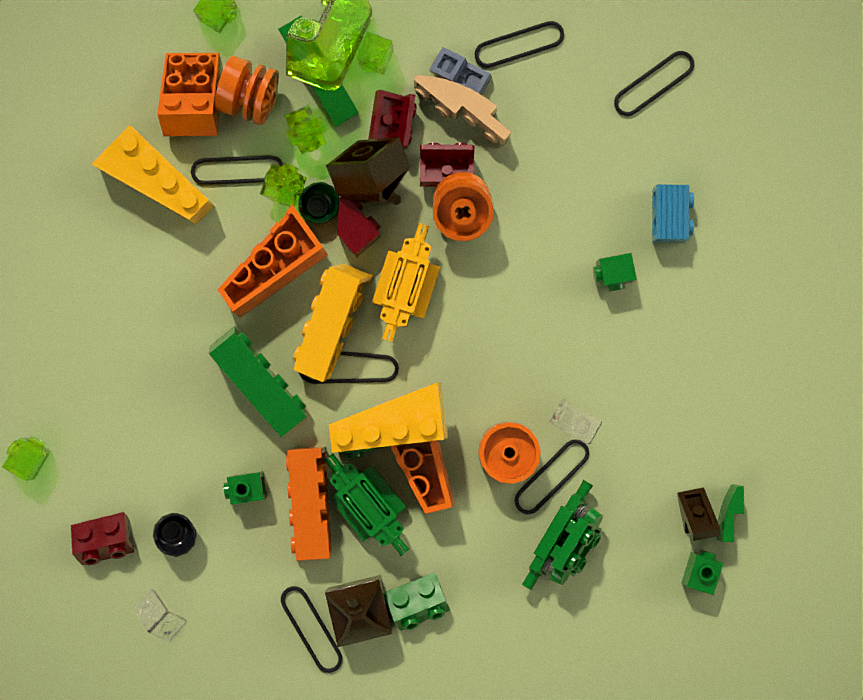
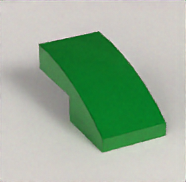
M732 484L724 497L718 517L721 532L720 536H717V540L721 542H734L733 514H745L744 486Z

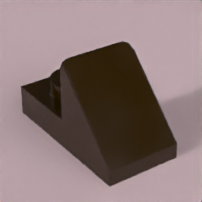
M704 487L677 492L685 533H690L693 541L720 536L721 528Z

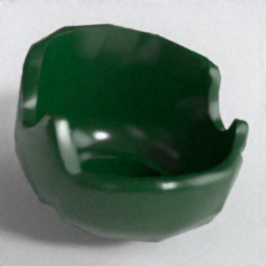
M325 182L312 183L306 186L299 196V212L310 223L315 225L326 224L337 215L340 196L337 195L333 186Z

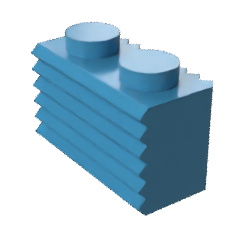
M656 185L652 190V242L688 241L689 236H693L694 220L689 219V209H693L694 193L689 192V185Z

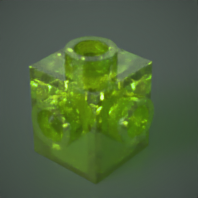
M309 105L284 115L290 130L286 131V135L292 147L298 146L301 155L306 152L315 151L320 146L326 144L322 135L327 132L321 117H314Z
M283 163L282 166L271 164L270 169L265 175L260 195L280 205L289 207L293 205L296 208L299 196L304 190L307 177L297 173L299 168L291 164Z

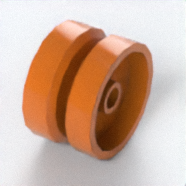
M457 172L446 176L437 185L433 194V219L437 228L446 237L456 241H470L480 237L489 228L493 220L492 195L488 185L480 177L469 172Z
M511 422L495 424L488 429L481 438L478 449L480 464L487 474L499 482L509 484L524 481L531 476L539 464L541 454L538 439L532 431L521 424ZM508 447L514 449L512 458L504 455V451Z

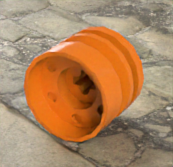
M231 56L226 62L218 82L215 109L218 112L235 117L243 107L242 113L245 121H250L253 118L255 124L263 125L273 109L277 98L278 70L270 68L266 72L264 65H258L252 74L251 61Z

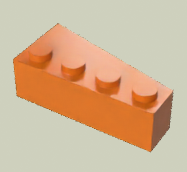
M293 205L289 207L286 211L287 214L280 222H276L269 230L270 233L266 238L254 247L251 255L245 262L240 263L218 289V292L232 312L239 318L328 256L321 243Z
M440 440L390 446L425 514L451 508L456 504Z
M326 446L287 450L286 468L289 471L290 480L288 482V498L291 499L292 510H289L290 526L294 527V537H291V553L296 554V561L330 559L332 556L327 463L324 461L326 459Z

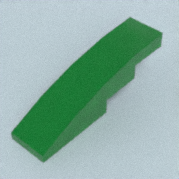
M302 15L278 28L335 127L359 113Z

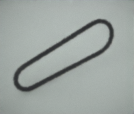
M341 351L340 355L388 359L393 362L395 371L388 378L327 379L324 382L309 379L304 374L298 373L306 382L313 384L388 382L397 376L399 366L396 359L388 355Z

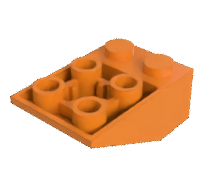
M219 53L165 54L157 112L163 136H218L220 112L215 109V97L220 79Z

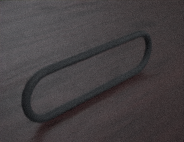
M547 21L479 44L474 53L475 59L482 67L489 68L556 47L563 41L564 30L559 23ZM548 25L556 26L560 31V38L555 43L493 63L486 64L479 59L478 53L483 46Z
M677 51L671 54L616 95L614 100L616 110L624 116H631L640 111L693 71V57L685 51ZM677 55H684L689 59L690 68L684 74L630 112L620 109L618 105L619 98Z
M272 155L202 158L195 161L191 167L192 178L198 184L203 185L273 182L281 178L284 173L283 162L280 158ZM272 159L280 165L279 174L273 178L202 181L195 176V168L202 162Z
M577 439L567 442L517 492L514 501L518 511L523 514H533L538 511L589 458V448L586 443ZM577 443L582 445L585 449L583 460L532 510L521 508L519 505L520 495L571 444Z
M297 586L287 588L281 595L282 607L311 657L321 671L326 673L336 671L342 664V654L312 602L302 588ZM296 590L303 595L338 655V663L335 667L328 669L320 664L285 604V596L288 592Z

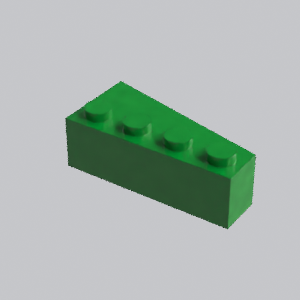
M234 326L210 346L209 355L278 435L283 437L307 417L304 410L307 406L297 394L291 395L286 389L289 385L279 373L275 375L269 368L271 363L262 353L258 354L253 349V342L243 331L240 333Z

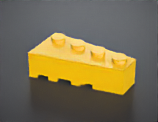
M131 125L92 163L100 171L195 225L214 206Z
M345 263L331 266L323 272L320 280V285L323 286L320 295H316L312 302L311 310L313 314L311 320H308L303 327L302 336L305 337L302 345H299L295 350L293 370L321 382L331 377L344 346V343L340 342L341 337L345 338L353 325V318L350 317L351 313H354L358 306H361L364 298L361 289L364 282L370 284L373 277L372 274Z
M434 383L329 424L332 453L447 439L448 433L442 383Z

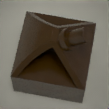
M399 137L358 140L329 162L326 167L337 195L365 204L383 205L391 203L399 205L401 196L394 192L409 170L410 165Z
M381 575L326 589L325 596L337 647L392 634L393 625L384 594Z

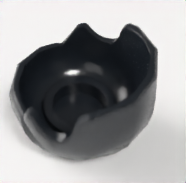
M170 513L164 515L154 525L153 539L155 545L165 555L178 557L187 554L195 545L196 529L190 519L183 514Z

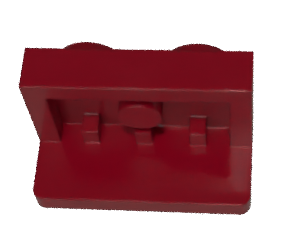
M384 90L375 91L368 139L399 137L403 149H406L411 143L413 136L411 123L417 109L415 95L408 94L402 96Z
M435 142L420 145V187H437L446 176L457 172L474 174L475 146L466 143L441 145Z
M124 512L71 525L72 555L81 565L91 566L98 564L102 560L110 558L120 559L125 557L126 554L134 553V546L129 541L128 517Z

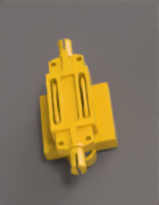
M418 223L415 237L405 238L401 251L395 253L388 250L372 303L383 306L380 318L387 323L382 337L386 341L390 330L388 341L393 342L397 327H407L410 315L421 319L425 318L440 270V266L430 264V260H428L431 246L425 242L428 229L430 228L428 225L424 226L421 234L423 224Z

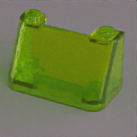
M321 0V3L327 4L319 21L307 17L295 20L287 33L286 76L324 90L331 91L339 88L371 22L372 7L368 0Z

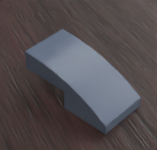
M442 47L429 69L437 77L459 83L480 95L483 94L492 78L489 72L468 63L465 57Z

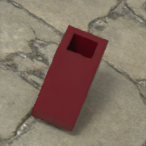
M340 196L337 235L357 258L381 237L378 231L381 226L371 215L368 218L365 217L360 211L363 208L360 202Z

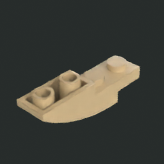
M417 75L414 78V87L416 88L414 91L425 101L430 99L437 105L435 109L445 118L450 116L455 120L462 112L464 114L463 118L471 126L475 127L478 125L485 131L483 133L484 136L492 143L496 144L498 142L503 146L510 138L511 131L493 117L497 106L484 96L459 83L446 79Z

